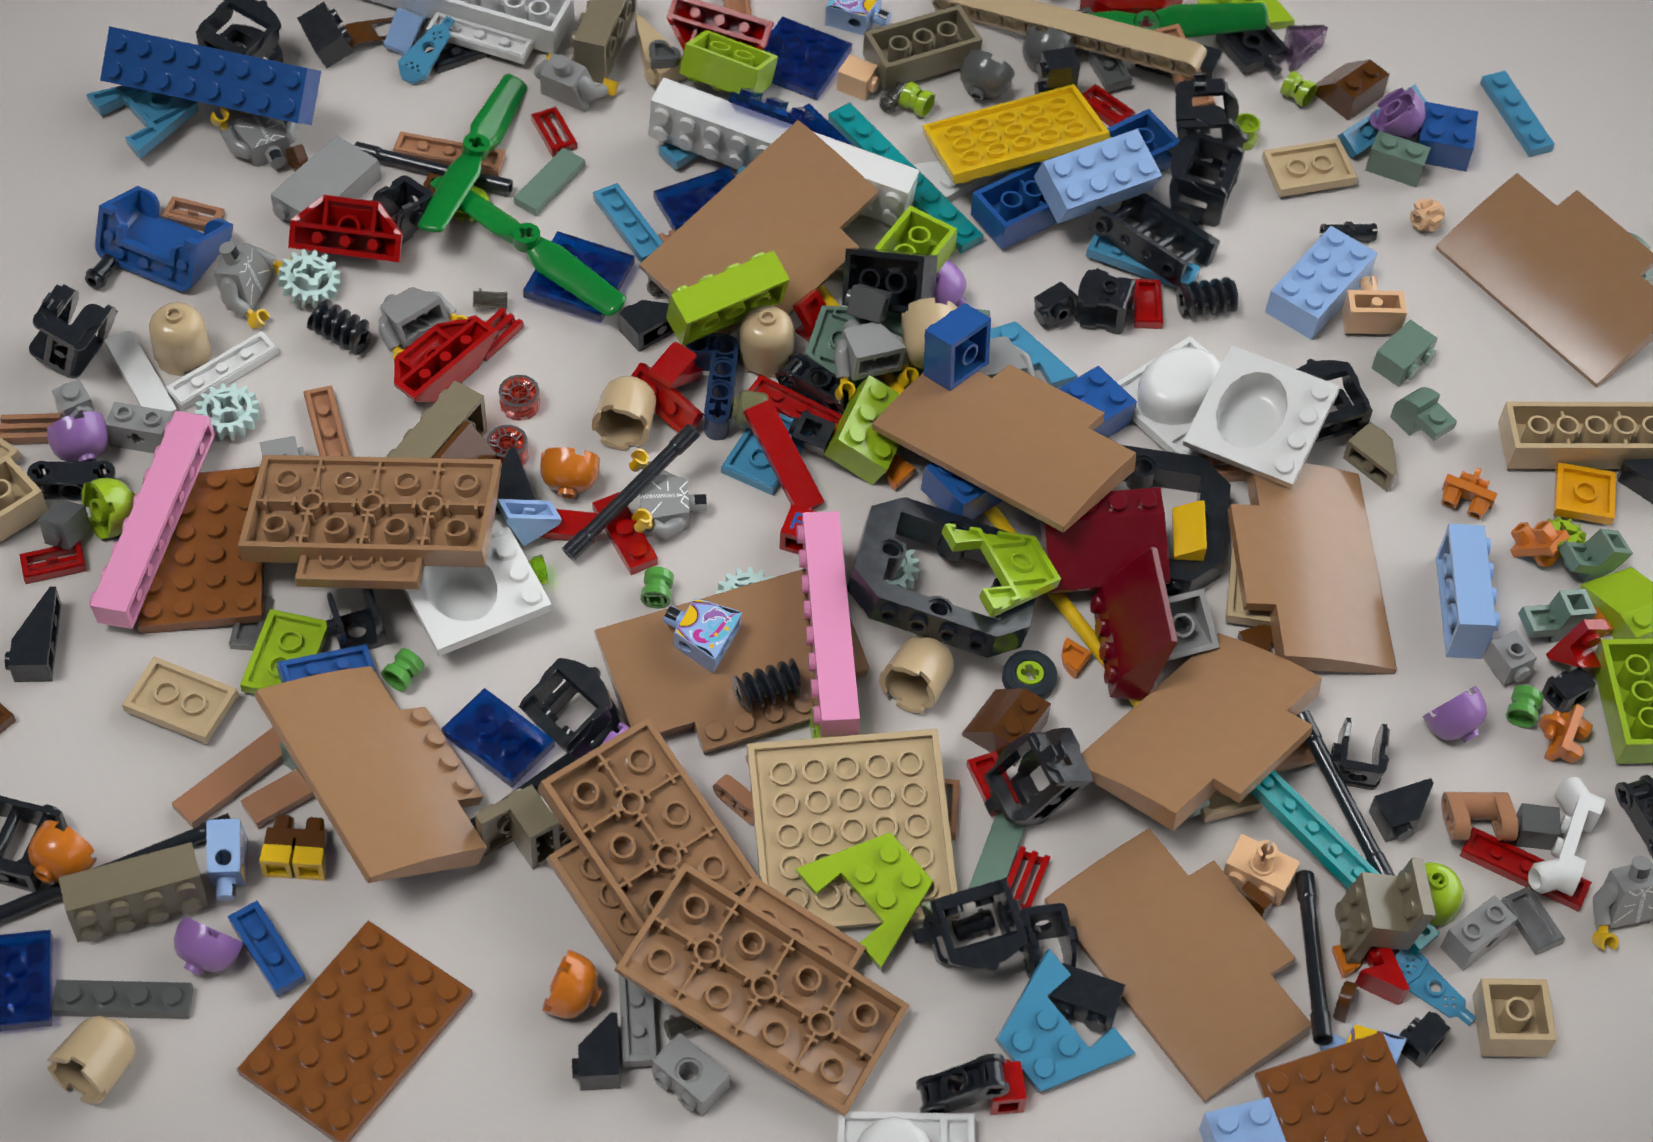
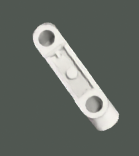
M1569 777L1563 780L1557 787L1555 796L1568 815H1564L1560 824L1561 833L1563 834L1562 838L1557 837L1551 851V855L1556 857L1534 863L1530 868L1528 874L1529 884L1539 894L1558 890L1572 896L1581 879L1586 860L1574 856L1582 831L1592 832L1601 816L1605 799L1590 793L1581 778Z

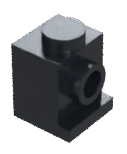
M1062 281L1034 297V315L1040 324H1045L1049 329L1072 315L1075 318L1080 316L1078 295Z
M803 410L800 419L797 417L793 419L789 434H792L794 444L818 453V456L824 458V452L835 431L836 424ZM812 431L816 434V437L812 439L805 436V434Z
M1577 667L1571 672L1563 671L1556 678L1554 676L1549 677L1541 693L1555 711L1566 713L1571 711L1575 704L1581 705L1586 702L1596 683L1587 671Z
M1429 1011L1421 1020L1415 1017L1408 1027L1399 1034V1036L1407 1038L1401 1053L1421 1068L1444 1042L1451 1027L1445 1023L1440 1015Z

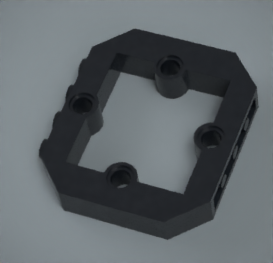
M1122 445L1136 452L1134 472L1122 481L1126 482L1129 489L1153 488L1155 486L1198 493L1197 501H1205L1207 549L1204 561L1169 558L1170 584H1165L1167 595L1171 597L1199 590L1220 577L1224 563L1231 484L1204 457Z
M907 497L871 506L847 584V591L870 619L923 637L936 639L941 643L985 658L1021 648L1031 626L1036 598L995 616L996 619L953 605L944 597H929L883 581L892 580L897 576L906 554L904 544L894 538L895 534L935 547L938 554L947 560L959 561L965 557L990 566L981 549L952 552L941 533L944 525L948 523L956 524V529L969 531L970 527L981 528L984 533L997 535L998 531H1008ZM998 578L994 579L991 588L1002 586Z

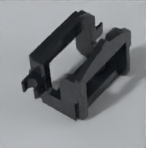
M224 0L210 16L201 22L198 30L195 31L198 45L284 62L283 51L278 44L279 30L282 28L281 22L274 11L268 7L265 0ZM233 10L267 29L262 31L248 25L232 24L221 34L216 33L229 22L233 15ZM238 41L247 47L244 48L243 46H238L235 44V42Z
M1194 73L1193 79L1180 81L1176 85V126L1178 139L1181 140L1193 131L1199 130L1200 133L1211 134L1210 129L1221 128L1222 138H1215L1216 140L1243 148V143L1248 141V135L1244 134L1239 125L1235 123L1239 116V103L1234 93L1228 88V82H1225L1224 78H1206L1205 73ZM1223 96L1224 110L1222 107L1215 105L1193 106L1192 100L1194 97ZM1198 151L1195 156L1197 159H1213Z
M1193 131L1183 137L1176 147L1169 149V156L1171 157L1170 171L1172 175L1169 186L1170 209L1198 227L1204 224L1213 227L1218 226L1232 189L1236 185L1245 153L1243 149L1197 131ZM1197 151L1212 157V163L1195 158ZM1191 175L1214 181L1215 184L1192 178ZM1185 196L1207 204V207L1202 208L1183 202L1181 198Z
M56 284L51 293L49 292L46 295L39 310L33 317V325L40 331L30 343L29 353L36 360L68 378H78L100 350L104 340L107 339L118 311L109 304L105 308L97 304H88L81 310L74 322L69 325L78 303L79 292L65 284L62 286Z
M1308 359L1305 365L1296 369L1325 381L1342 377L1345 391L1339 389V393L1332 405L1336 406L1338 410L1328 414L1314 443L1352 433L1354 436L1369 423L1373 410L1361 388L1358 376L1349 362Z
M558 658L544 672L539 683L522 699L518 707L535 725L541 728L576 761L601 746L611 731L618 734L619 728L617 727L622 720L619 710L610 698L606 685L600 678L601 672L597 667L589 668L575 660ZM563 679H565L566 681L554 693H552L561 684ZM579 692L596 710L575 732L567 725L561 729L556 724L559 719L556 715ZM611 721L612 723L602 732V730H603V729L609 724V722Z
M1057 728L1047 732H1031L1012 741L1003 750L995 765L984 775L991 795L984 802V805L989 814L997 810L999 814H1003L1008 822L1014 825L1042 824L1086 785H1089L1093 781V776L1081 754L1080 745L1072 729ZM1022 757L1018 773L1011 778V785L1021 803L1016 804L1002 774ZM1064 760L1066 765H1062L1060 762ZM1039 766H1041L1050 783L1042 791H1038L1030 775Z
M1007 878L920 904L924 914V927L911 931L915 944L929 941L937 963L964 968L986 967L991 971L998 969L1000 962L1016 954L1028 940L1022 918L1019 914L1021 910L1019 900H1013ZM974 902L976 908L992 903L1001 935L955 949L945 917L964 912L962 905Z

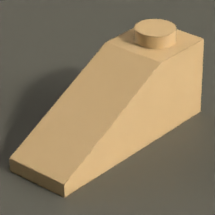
M640 14L635 16L636 39L647 82L658 88L663 77L678 83L686 80L687 76L679 74L681 62L673 68L651 69L649 57L650 43L654 40H664L669 46H673Z

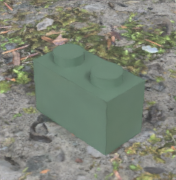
M1379 131L1371 148L1365 171L1417 187L1431 147Z
M1410 319L1377 350L1372 369L1399 387L1405 380H1412L1423 363L1427 365L1431 362L1436 354L1434 347L1438 338Z

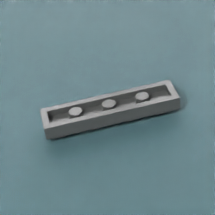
M1089 6L1076 10L1086 14L1093 13ZM1082 50L1107 92L1131 85L1132 77L1121 59Z
M56 980L51 1011L53 1016L189 1019L193 986L192 983Z

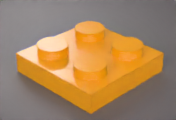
M1558 462L1555 469L1553 515L1612 525L1615 519L1616 472Z

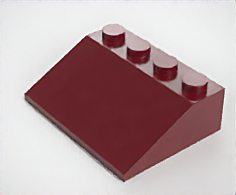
M1160 487L1111 491L1064 533L1039 520L1043 550L1061 578L1058 587L1051 590L1050 594L1099 590L1102 583L1151 547L1158 549L1165 584H1170L1166 520Z
M1154 547L1148 549L1102 583L1097 594L1091 599L1090 611L1095 617V635L1099 638L1100 643L1099 657L1100 660H1103L1105 669L1104 682L1108 684L1110 697L1142 701L1150 693L1178 643L1158 549Z

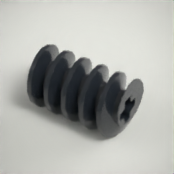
M1223 277L1221 281L1213 278L1210 282L1208 280H1201L1199 284L1197 281H1191L1188 285L1180 283L1176 289L1179 313L1183 315L1184 310H1187L1189 317H1194L1195 309H1198L1199 314L1204 316L1206 307H1208L1210 313L1215 314L1217 306L1220 307L1222 313H1226L1227 304H1230L1233 312L1237 311L1238 290L1234 280H1231L1229 277Z
M329 299L321 302L312 311L307 321V328L309 330H313L318 335H323L325 339L332 340L334 344L341 345V347L345 350H350L354 355L364 352L370 343L369 321L366 319L360 321L359 315L353 314L351 316V312L348 309L342 310L339 304L333 305V302Z
M790 658L788 665L784 661L778 662L776 668L771 664L767 665L765 673L762 669L757 668L754 670L753 676L749 672L743 673L741 680L738 676H733L732 687L738 703L741 706L744 705L750 713L753 712V702L755 701L763 709L765 707V698H768L772 705H776V695L780 694L784 701H788V691H792L796 698L800 697L801 678L795 660Z

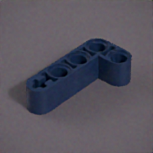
M712 333L684 347L696 354L695 366L704 371H709L704 408V433L709 439L717 441L725 439L730 432L731 408L738 370L739 344L737 339L731 335Z

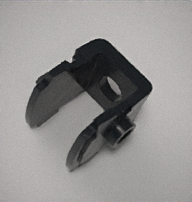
M406 175L393 180L390 187L385 186L378 190L372 201L381 202L391 217L396 214L394 222L403 234L402 244L411 239L413 234L420 229L418 224L432 199V192ZM413 195L418 199V201L415 202Z
M1098 268L1096 270H1088L1079 285L1080 316L1076 318V322H1079L1080 327L1095 329V326L1104 327L1107 332L1122 334L1127 316L1134 303L1136 281L1130 278H1117L1108 275V272Z
M362 588L366 609L342 616L339 615L332 593H327L330 619L326 620V625L330 637L337 638L340 649L367 644L368 649L371 650L381 647L386 643V631L383 627L381 612L376 604L372 589ZM360 626L365 628L366 632L363 636L355 638L349 635V630Z
M1346 717L1338 734V742H1333L1331 757L1347 786L1375 790L1389 762L1385 751L1386 747L1389 746L1390 729L1387 727V724L1382 723L1374 741L1372 764L1347 760L1352 722L1351 718Z
M1054 903L1021 909L1020 916L1028 940L1020 948V952L1024 953L1025 959H1023L1027 977L1031 978L1040 962L1039 944L1037 941L1040 939L1057 937L1063 955V962L1076 967L1078 934L1076 927L1070 926L1066 905ZM1043 920H1048V921H1049L1048 923H1046V924H1044V925H1039V926L1035 925L1036 923H1038V922H1040V921H1043Z

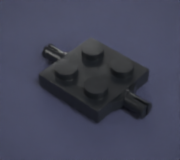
M1268 25L1265 29L1216 34L1215 37L1217 44L1244 74L1260 67H1266L1273 76H1276V74L1278 76L1282 72V68L1275 61L1286 57L1289 48Z

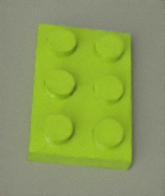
M270 609L240 683L241 691L255 694L259 689L280 684L281 680L276 669L279 661L321 653L329 633L326 620Z

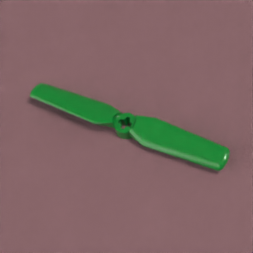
M1265 3L1175 4L1155 11V13L1151 11H1142L1138 14L1122 11L1087 13L1141 28L1144 27L1139 25L1143 24V20L1147 19L1149 24H1153L1149 27V30L1153 31L1154 29L1179 24L1185 38L1265 29L1268 23V10Z
M509 73L504 74L470 124V134H467L463 139L462 154L446 169L418 224V227L423 231L433 233L444 231L481 174V161H484L488 154L502 142L528 89L527 85L520 78Z
M443 175L431 181L430 185L435 190ZM470 189L459 208L492 234L513 244L516 250L527 253V259L539 273L606 316L616 314L623 307L626 301L625 295L565 248L541 237L540 229L532 223L520 224L515 218Z

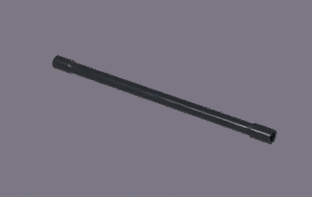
M226 813V814H224V815H221V816L216 817V818L211 819V820L231 819V818H230L229 814ZM207 821L201 823L198 827L103 865L192 842V846L205 842ZM52 884L0 905V923L62 899L60 884Z

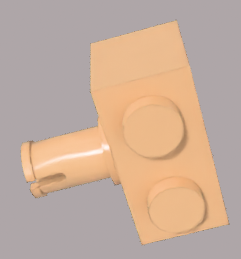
M1369 276L1363 277L1359 281L1361 290L1347 291L1341 311L1344 333L1395 334L1403 327L1407 315L1404 291H1378V280L1376 277L1371 276V285Z
M1241 833L1225 864L1223 872L1238 889L1248 881L1252 882L1273 901V904L1280 907L1295 877L1300 861L1279 852L1274 842L1269 847L1270 840L1259 842Z

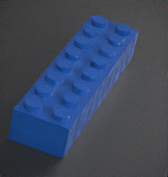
M109 26L100 81L284 121L312 125L321 71Z
M1149 108L1107 128L1110 132V138L1138 129L1159 171L1163 172L1170 168L1171 157L1169 156V149L1176 147L1180 140ZM1035 162L973 192L971 216L1002 250L1057 223L1034 178L1043 162Z
M1099 365L1059 388V390L1105 413L1104 422L1093 431L1107 438L1127 427L1132 422L1137 401ZM933 462L925 466L921 490L940 509L974 519L1004 501Z

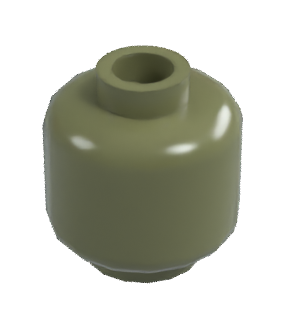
M743 390L739 393L738 397L734 396L731 419L735 420L736 426L751 429L743 412L752 406L768 400V395L762 392Z

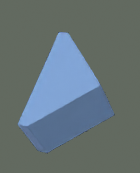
M403 7L397 8L383 47L405 55L415 44L426 23L427 17Z
M497 499L496 505L523 546L531 543L561 523L562 519L551 501Z

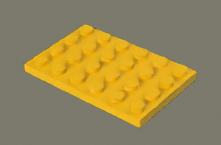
M1075 84L922 125L923 135L954 185L968 183L973 179L984 176H994L998 172L1009 169H1020L1024 165L1044 162L1050 158L1110 139V132Z

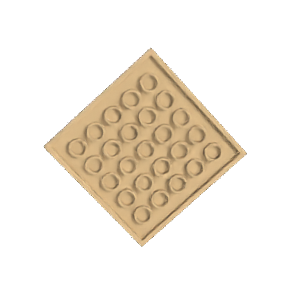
M938 729L747 744L759 877L761 881L837 929L879 926L882 924L841 876L819 894L814 895L795 873V868L891 832L933 880L932 885L920 904L958 892ZM921 905L918 906L909 923L924 922ZM960 913L945 918L946 920L959 919Z

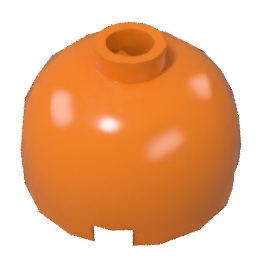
M575 448L545 449V454L541 453L540 474L544 483L550 489L557 491L559 497L575 498L577 493L589 490L595 483L599 472L600 457L584 450V456L576 454Z
M45 821L42 823L29 842L28 856L31 865L36 868L34 874L38 879L45 883L54 882L60 884L59 877L91 869L97 861V857H91L94 849L80 834L69 827H66L64 831L55 828L58 823L56 821Z
M568 949L550 985L551 995L549 999L545 998L542 1011L559 1018L568 1019L583 1014L588 1005L595 1007L602 992V988L597 987L599 975L595 965L580 953Z

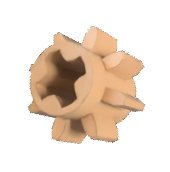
M1423 198L1413 204L1415 209L1411 211L1410 220L1416 229L1422 230L1425 233L1428 230L1433 232L1442 227L1440 221L1444 219L1445 211L1438 201L1432 200V198L1427 200Z

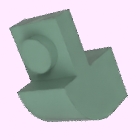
M1420 387L1398 400L1394 404L1390 415L1409 436L1422 429L1433 441L1453 430L1457 424V420L1438 403L1440 394L1428 387Z
M1599 529L1585 543L1565 541L1558 548L1564 558L1565 566L1570 571L1578 573L1582 581H1591L1606 576L1622 565L1633 554L1620 532L1609 529Z
M1586 589L1559 590L1549 605L1523 606L1518 613L1529 638L1547 637L1550 643L1562 640L1583 619H1593L1597 614Z

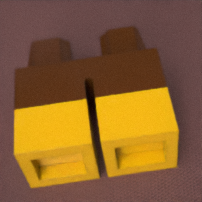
M278 815L273 827H267L259 860L263 877L292 879L294 873L296 879L325 881V863L329 843L324 819L310 817L306 821L305 829H294L295 820L293 817Z

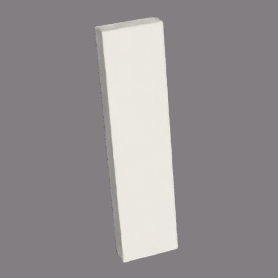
M439 12L435 13L426 27L427 32L433 25H440L445 17L448 16L454 19L455 22L449 29L451 36L447 42L521 64L525 63L534 48V40Z
M130 329L105 339L106 348L139 406L171 411L173 416L177 408L132 330Z
M260 331L169 384L165 389L171 400L181 411H184L196 402L201 401V393L209 395L211 393L209 387L213 386L218 390L221 383L228 385L279 355L278 347L263 331Z

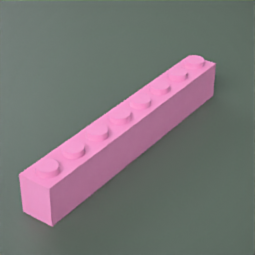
M175 411L171 422H167L161 445H158L155 449L154 461L150 469H147L144 474V483L140 493H136L134 497L133 509L129 517H126L123 522L119 541H116L112 547V557L109 564L103 568L98 589L90 597V609L93 611L97 623L133 629L215 436L209 416Z
M839 511L803 513L802 525H797L796 532L797 543H803V550H799V567L805 568L806 575H801L802 594L807 593L808 601H803L804 619H810V626L806 627V645H812L813 653H808V669L815 673V679H810L811 698H817V706H813V724L819 725L820 737L858 735L860 715Z

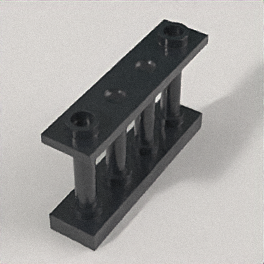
M1147 193L1122 201L1120 208L1113 213L1099 205L1096 207L1089 226V230L1176 287L1180 284L1187 264L1195 259L1204 266H1208L1213 262L1220 244V240ZM1129 216L1140 224L1133 228L1124 222L1123 219ZM1151 230L1160 236L1161 239L1155 242L1144 234ZM1174 245L1184 253L1177 256L1166 248Z
M0 795V816L7 817L0 831V884L35 892L39 889L42 881L35 876L34 870L36 868L30 863L28 856L29 844L20 860L12 861L5 859L3 855L20 821L37 825L34 833L45 821L58 822L55 828L62 831L68 827L62 811L55 806L48 804L40 806Z

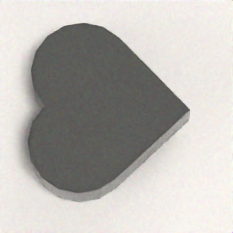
M654 40L650 43L649 57L651 69L673 68L680 64L681 52L678 48L669 46L664 40Z

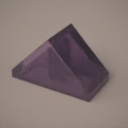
M1325 25L1287 26L1283 43L1289 48L1286 60L1290 72L1298 70L1323 47L1328 27Z

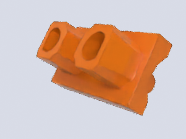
M1476 468L1473 475L1462 471L1460 478L1447 474L1442 487L1443 496L1441 504L1456 509L1460 498L1471 502L1467 514L1481 520L1487 510L1492 509L1498 493L1487 489L1490 482L1480 478L1482 469Z
M1550 520L1537 523L1533 529L1528 522H1522L1511 531L1516 544L1510 551L1513 557L1532 556L1539 566L1551 567L1560 556L1557 546L1561 541L1567 540L1570 536L1566 530H1555Z
M1577 703L1571 712L1561 713L1553 711L1552 714H1546L1541 717L1539 727L1545 732L1544 737L1550 740L1544 758L1552 762L1560 757L1573 764L1582 757L1584 748L1573 741L1575 737L1579 741L1584 740L1591 733L1593 724L1582 717L1584 707Z

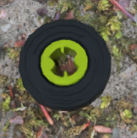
M1018 651L1010 656L1003 666L1002 682L1005 689L1025 688L1037 696L1046 699L1056 687L1057 670L1054 662L1047 655L1039 651ZM1025 673H1031L1034 680H1028Z

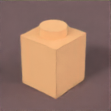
M849 54L838 70L837 90L865 101L870 93H874L878 88L880 78L877 77L878 65Z

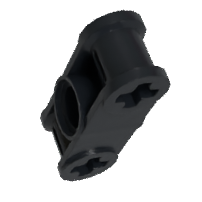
M799 352L792 353L785 367L778 369L775 373L779 384L843 415L850 401L849 394L845 389H842V399L840 401L836 399L835 391L840 385V378H836V374L816 364Z
M37 461L31 464L27 470V476L40 489L43 486L45 492L42 493L45 500L82 499V489L85 483L99 478L116 479L115 467L108 461Z
M1643 775L1639 780L1631 783H1617L1615 794L1620 806L1629 816L1653 858V778L1649 775Z
M995 1053L985 1054L970 1062L918 1079L916 1081V1089L920 1091L922 1100L920 1113H951L984 1100L1007 1094L1010 1088L1004 1079V1056Z

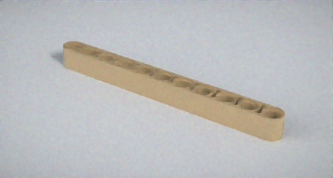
M1036 0L932 1L934 8L938 11L961 5L971 21L1025 35L1027 30L1033 26H1037V31H1047V28L1051 27L1071 37L1070 43L1072 45L1076 44L1078 49L1186 77H1194V73H1198L1207 53L1206 48L1196 41Z

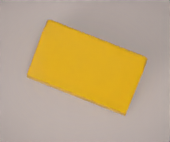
M1196 501L1172 508L1173 559L1204 561L1207 549L1205 501Z

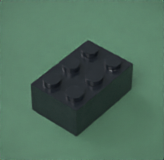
M846 248L842 305L845 306L847 291L857 284L892 292L888 307L889 311L906 312L910 303L919 299L934 298L938 255L869 248Z

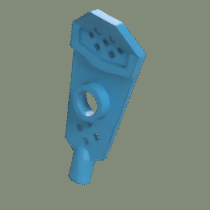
M446 16L440 25H433L398 61L403 81L415 85L427 79L432 66L451 36L449 29L455 22L454 19ZM427 48H434L432 52L425 53V50Z
M1400 950L1395 955L1410 988V993L1447 1017H1458L1468 1026L1476 1020L1475 1015L1465 1008L1466 1000L1428 963L1429 960L1421 952L1415 956L1410 950ZM1435 983L1440 986L1441 991L1433 992L1429 985Z

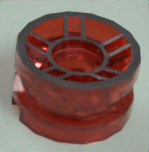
M513 375L503 380L498 391L501 412H504L507 418L521 421V418L524 417L530 419L535 416L540 408L538 383L526 375Z
M501 425L489 433L487 443L497 454V459H501V463H503L509 448L515 446L522 465L526 464L529 457L527 435L521 428L514 425Z

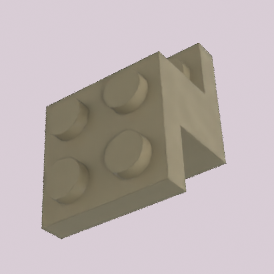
M532 784L524 789L514 790L507 798L496 804H488L479 813L475 814L477 832L487 846L484 852L485 856L513 841L532 870L546 863V859L550 854L572 841Z
M1415 858L1409 860L1398 876L1361 872L1335 907V918L1339 921L1341 931L1340 944L1345 949L1346 961L1349 963H1359L1372 946L1409 950L1436 916L1424 860Z

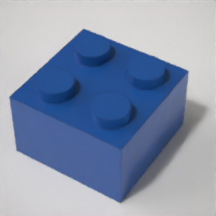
M1425 101L1426 115L1417 134L1416 143L1431 147L1426 164L1466 172L1474 150L1478 111Z
M964 303L925 329L924 376L951 391L988 365L991 318Z

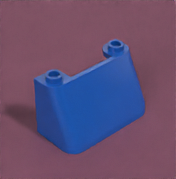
M136 186L99 205L95 237V250L99 257L102 259L104 254H110L116 258L115 261L119 262V267L182 292L189 290L197 284L219 256V247L223 243L230 241L232 237L233 224L222 219L210 220L205 226L204 233L175 221L163 219L159 215L160 204L157 196L150 190L140 186Z

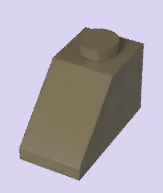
M1370 422L1348 440L1343 459L1388 492L1391 490L1397 473L1393 439L1384 430L1379 429Z

